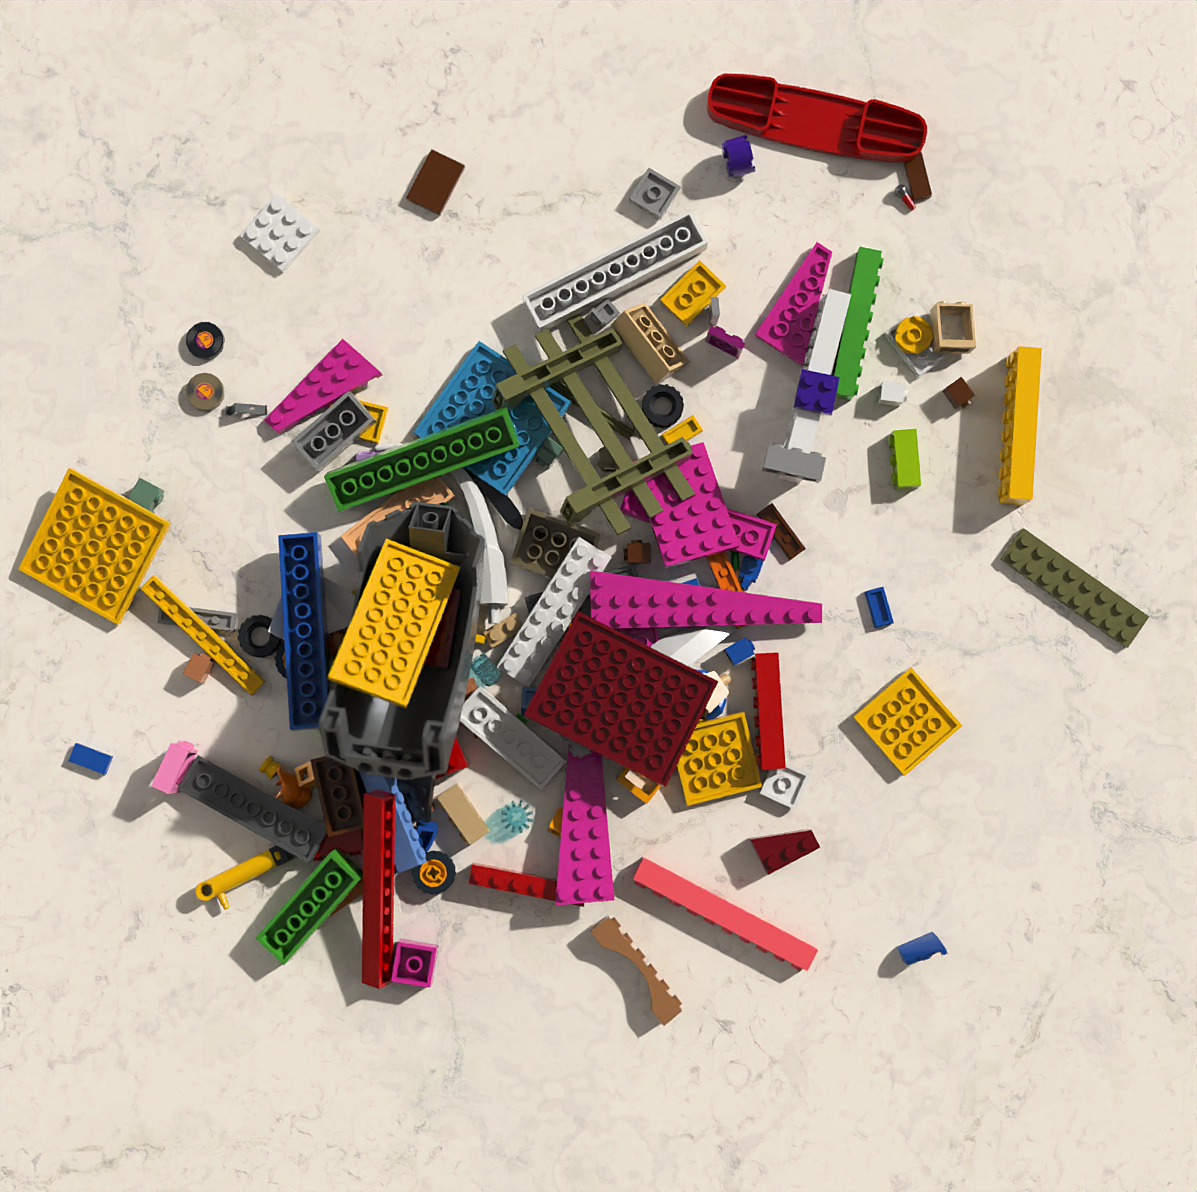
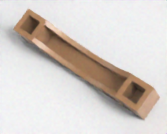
M609 915L590 929L591 934L602 948L624 955L640 969L650 990L651 1010L663 1026H665L682 1012L680 1007L682 1002L676 995L672 996L668 992L670 989L664 979L660 981L656 976L658 972L651 963L647 965L643 960L645 958L643 952L639 948L635 949L632 946L633 940L628 933L623 934L619 929L621 925L615 917L611 919Z

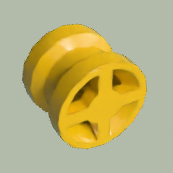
M270 755L262 763L259 771L266 773L268 778L272 780L278 774V765L281 764L283 766V764L276 762L274 757Z

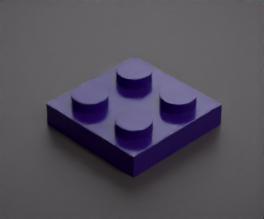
M802 369L793 408L831 416L840 377Z

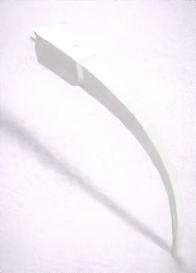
M405 443L377 444L376 450L377 452H383ZM462 467L450 471L465 496L474 531L478 535L481 534L485 539L480 605L488 606V624H500L499 606L508 605L504 556L499 548L495 528L485 499L478 485Z

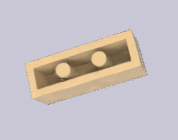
M458 783L437 797L439 808L443 812L447 811L450 816L448 818L449 822L454 828L458 827L461 831L459 836L465 844L469 843L472 845L491 831Z

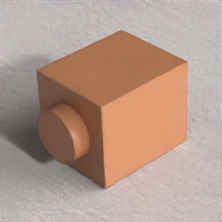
M193 653L183 675L199 683H205L215 662L211 661V657L205 653Z

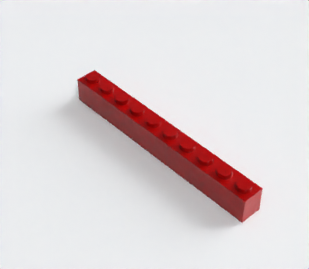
M379 789L364 793L361 971L362 983L377 989L392 983L396 794Z

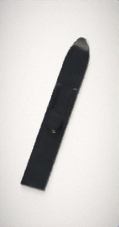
M469 472L503 519L513 528L521 530L523 526L522 516L508 495H503Z

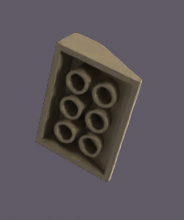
M529 508L510 564L552 578L578 536L598 548L602 532L579 524L569 527L564 519Z

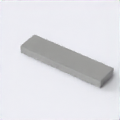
M189 607L212 630L235 632L237 613ZM159 608L157 623L177 625Z

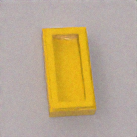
M694 415L661 434V437L666 445L682 437L687 442L702 433L703 429Z

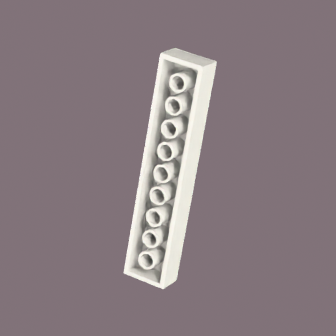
M689 210L522 295L523 302L540 333L707 250L708 241L692 211Z
M829 289L826 294L822 295L817 309L820 312L815 317L813 328L816 330H813L810 336L808 346L811 348L808 349L803 364H806V367L804 366L803 369L831 375L851 294ZM792 407L789 417L792 418V421L787 425L785 436L788 438L782 444L783 448H800L803 450L802 452L810 454L821 414ZM779 474L777 477L778 479L800 484L802 479Z

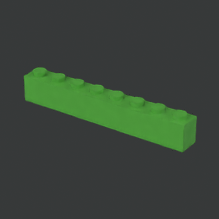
M859 247L856 252L848 293L851 294L833 370V376L840 377L836 398L851 401L858 393L859 385L856 382L857 377L860 378L862 373L860 361L865 357L866 348H863L864 341L868 340L870 330H867V325L872 321L873 312H870L871 305L875 304L877 294H874V289L879 285L880 276L877 274L878 269L882 268L884 260L881 257L882 251Z

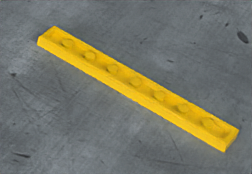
M153 575L140 588L251 696L266 682L156 575Z

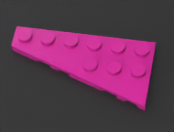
M816 242L755 334L757 338L800 366L803 365L832 256V251Z
M342 339L264 421L278 434H281L298 424L303 418L316 414L317 410L332 405L347 391L351 392L360 386L363 387L368 384V381L375 377L379 378L383 374L349 343Z

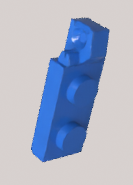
M745 555L739 571V578L743 579L740 585L741 589L747 591L750 582H756L764 561Z

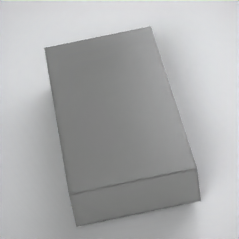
M711 297L709 302L710 326L716 325L719 320L718 297Z

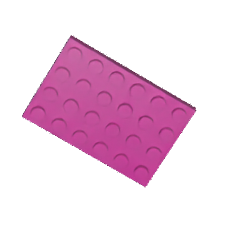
M704 442L691 445L693 454L690 459L678 465L695 495L681 501L664 473L646 482L663 509V512L649 518L665 568L737 549L740 546Z

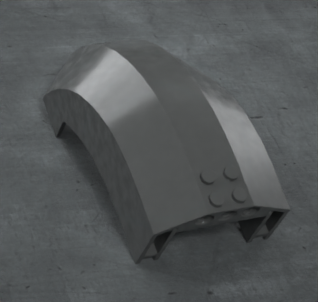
M414 502L409 504V508L403 511L398 509L385 515V519L376 522L374 520L367 523L357 550L359 576L350 624L386 539L459 566L460 570L452 589L461 590V597L449 668L423 664L406 708L333 682L319 721L325 756L366 774L405 780L446 772L460 722L471 670L484 566L485 539L482 535H478L474 531V527L459 515V511L454 506Z

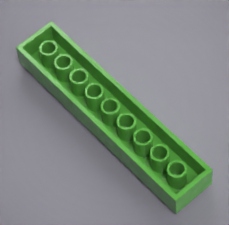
M507 407L331 470L324 475V478L338 512L517 448L520 442Z

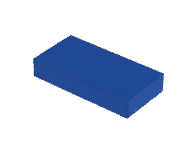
M884 587L864 591L874 628L893 624L894 621Z
M75 743L68 761L106 775L113 756L80 743Z

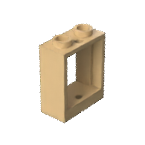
M946 301L937 302L930 310L933 353L970 354L976 348L973 304H966V302H957L955 304ZM940 315H962L964 340L942 339Z

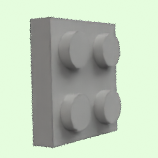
M648 168L631 194L629 201L661 220L681 186Z

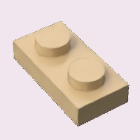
M514 613L500 621V624H495L486 629L483 633L493 649L514 637L521 628L522 622L518 615Z

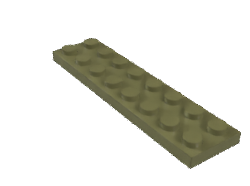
M1024 528L1019 531L1000 558L1001 561L1125 648L1130 646L1149 618L1147 614Z

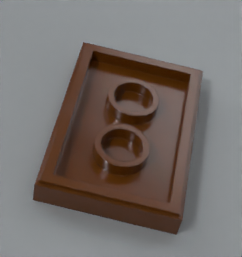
M431 149L406 199L440 216L465 169V165Z

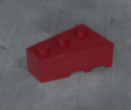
M810 829L748 838L768 875L821 848Z

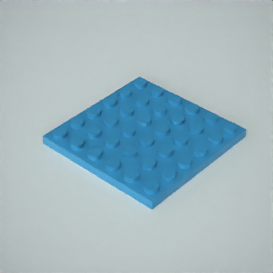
M478 341L413 433L422 438L496 411L497 409L491 401L495 385L516 375L508 360ZM550 387L544 388L561 417H563L572 402ZM530 395L523 398L517 407L508 412L520 442L519 447L463 467L505 496L510 492L552 432Z

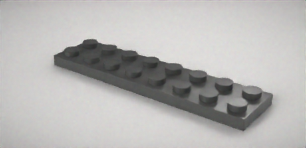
M197 755L178 787L180 791L311 864L327 836L326 826Z

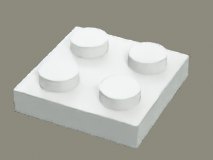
M785 763V770L768 772L759 794L795 810L811 774Z

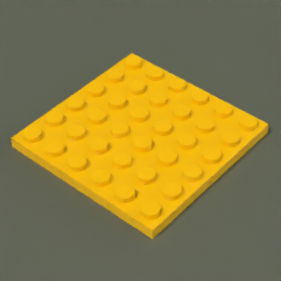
M68 468L18 570L119 625L172 523L75 469Z

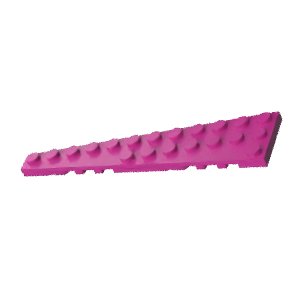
M590 570L591 618L611 628L822 623V603Z
M568 749L555 906L614 901L602 756L592 752L579 759L578 756L573 757Z

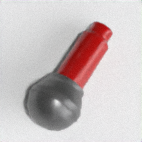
M898 185L894 191L895 195L904 201L908 209L913 211L916 207L907 194V187L905 185Z

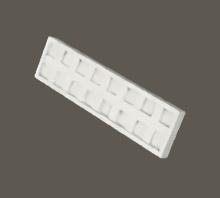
M578 536L496 667L529 687L589 594L590 570L603 572L612 557Z

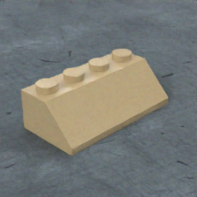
M645 302L624 310L611 324L615 332L621 336L627 348L632 351L638 362L656 384L666 380L690 362Z

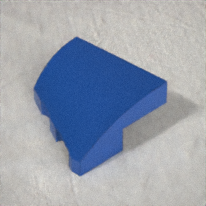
M934 932L927 933L897 946L903 962L907 965L928 960L938 952H941V955L948 954L946 948Z

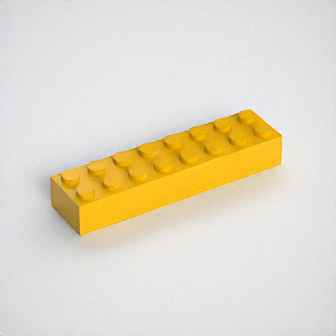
M1018 346L1006 358L1005 367L1008 368V375L1004 379V386H1007V391L1003 397V405H1006L1002 415L1004 431L1001 433L1003 449H1001L999 457L1000 461H1002V468L999 469L998 478L1001 480V486L997 491V498H1000L999 504L1022 506L1033 500L1042 348Z

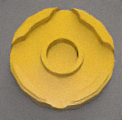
M921 317L905 318L898 324L895 330V342L905 353H922L931 345L933 339L932 328Z

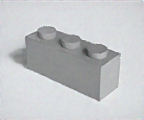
M772 443V445H768L766 448L762 471L816 483L822 480L826 457H823L821 453H804L802 449L795 447L786 449L783 448V445Z

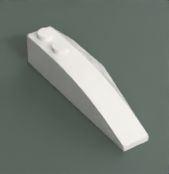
M691 626L657 641L651 648L690 666L733 632L736 626Z

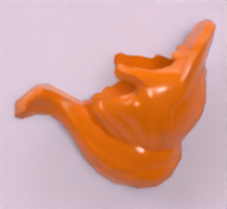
M281 764L278 765L277 772L280 779L276 786L282 784V788L275 798L279 799L282 796L281 802L294 809L305 806L310 802L312 791L309 788L299 787L296 775L285 769Z

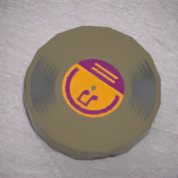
M197 374L187 384V400L198 410H214L224 399V385L213 374Z

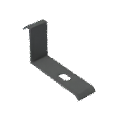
M234 403L231 406H226V415L230 416L235 412L267 415V405ZM254 407L256 410L251 411L250 408Z

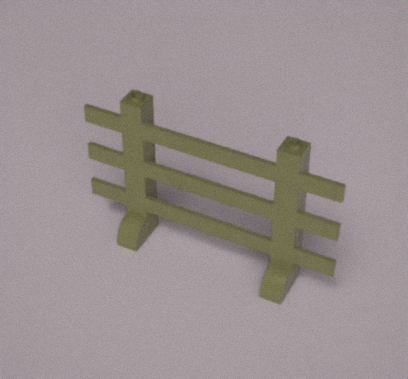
M578 314L568 319L567 323L580 344L563 352L549 329H546L536 334L535 338L549 359L530 367L516 344L504 349L502 352L516 375L495 385L491 401L497 410L507 407L508 412H510L521 403L523 398L530 395L586 487L565 498L560 509L569 527L587 517L592 510L600 507L618 536L631 529V526L614 501L620 495L632 490L649 518L663 512V509L646 484L647 481L664 473L681 501L695 495L693 489L678 468V465L690 459L693 452L690 443L686 442L683 437L664 446L608 357L620 351L623 344L621 336L613 328L594 336L582 316ZM593 364L595 365L650 451V454L632 462L578 377L577 372ZM563 380L619 470L600 479L544 388Z

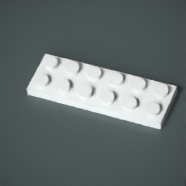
M480 685L464 701L460 721L540 790L566 763V759Z

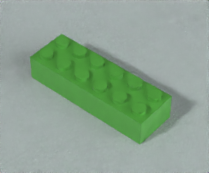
M339 848L333 850L255 939L285 965L363 879V871Z

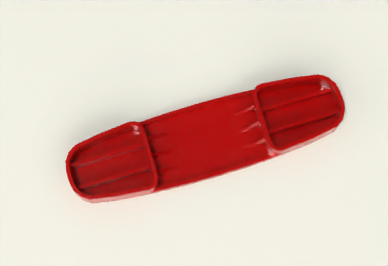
M733 73L721 74L713 80L707 99V112L715 123L762 139L831 155L881 162L905 163L914 160L920 154L927 137L925 119L920 114L877 99L864 102L824 91L779 84L772 77ZM917 142L920 143V146H919V147H918V146L909 145V144L917 143ZM902 150L912 151V153H902Z

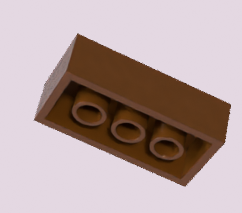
M327 756L311 759L328 837L364 829V796L358 770Z

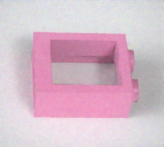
M187 741L171 743L151 786L167 794L179 793L178 787L198 753V750L193 748L194 744Z

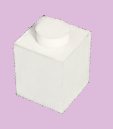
M882 381L879 385L877 404L901 406L903 401H906L908 391L905 390V384Z

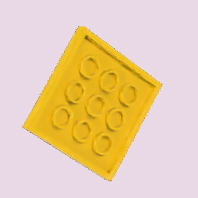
M912 667L907 669L853 716V719L903 776H906L962 727L961 723Z
M743 711L697 724L677 764L687 806L762 787Z

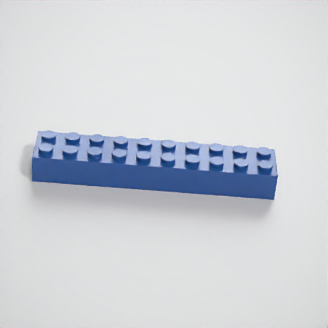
M318 532L278 535L289 726L292 731L320 729L319 721L331 691V683L328 680L330 668L321 535Z

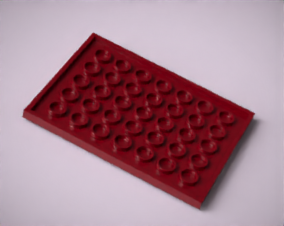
M578 611L527 707L524 717L666 788L719 681Z

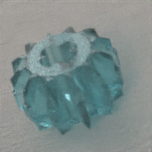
M481 654L473 659L471 669L485 686L490 687L496 684L502 677L499 669L487 655Z
M513 800L511 801L513 808L508 804L505 805L509 812L501 811L502 815L507 816V818L501 819V822L508 821L509 823L505 826V829L512 825V833H515L516 827L522 833V825L526 829L530 828L526 821L533 822L532 818L527 817L532 815L533 811L526 812L525 810L530 805L527 804L522 808V800L519 801L518 806H516V802ZM513 812H515L516 814L520 812L522 814V816H520L522 820L514 821L512 819L514 817L512 815Z

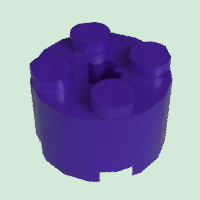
M747 135L726 140L722 143L723 158L728 159V162H726L728 177L732 176L735 178L755 172V166L752 165L754 158L750 142L747 141Z

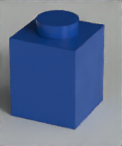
M746 638L724 649L733 666L755 654L753 652L755 650L753 643L750 639L746 640Z

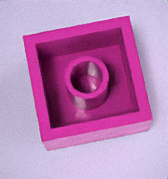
M400 939L397 943L391 982L430 988L433 984L439 945Z

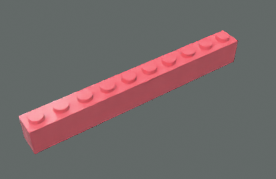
M645 857L642 858L632 877L635 880V885L643 889L646 886L653 890L652 893L660 898L663 895L670 898L669 902L677 907H680V905L687 907L686 911L696 917L698 914L704 916L705 922L713 926L715 923L721 925V930L730 935L733 932L740 935L738 939L747 944L750 941L757 944L756 948L764 953H767V951L774 953V958L781 962L785 960L791 962V967L800 972L802 969L809 970L818 952L816 947Z

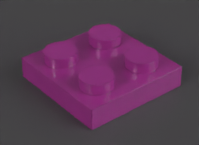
M711 326L705 340L706 343L739 359L745 346L742 338L727 334L719 326Z

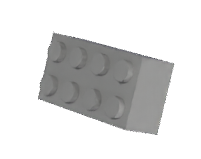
M347 391L291 442L317 471H322L372 427L377 420L352 392Z

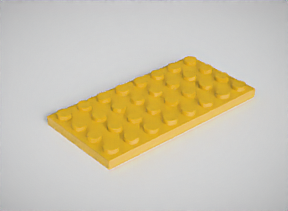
M386 539L328 676V680L406 708L460 567Z

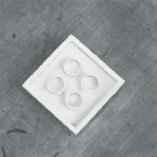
M276 194L240 236L284 273L317 236L320 229L281 196Z

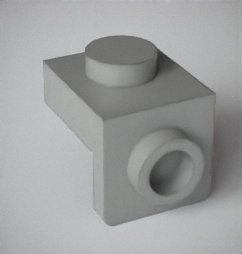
M607 299L597 308L593 307L591 309L590 318L596 326L600 325L603 329L618 317L620 312Z

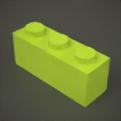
M917 429L893 430L890 436H888V446L892 449V455L889 457L890 466H893L891 483L895 486V490L918 488L921 486Z

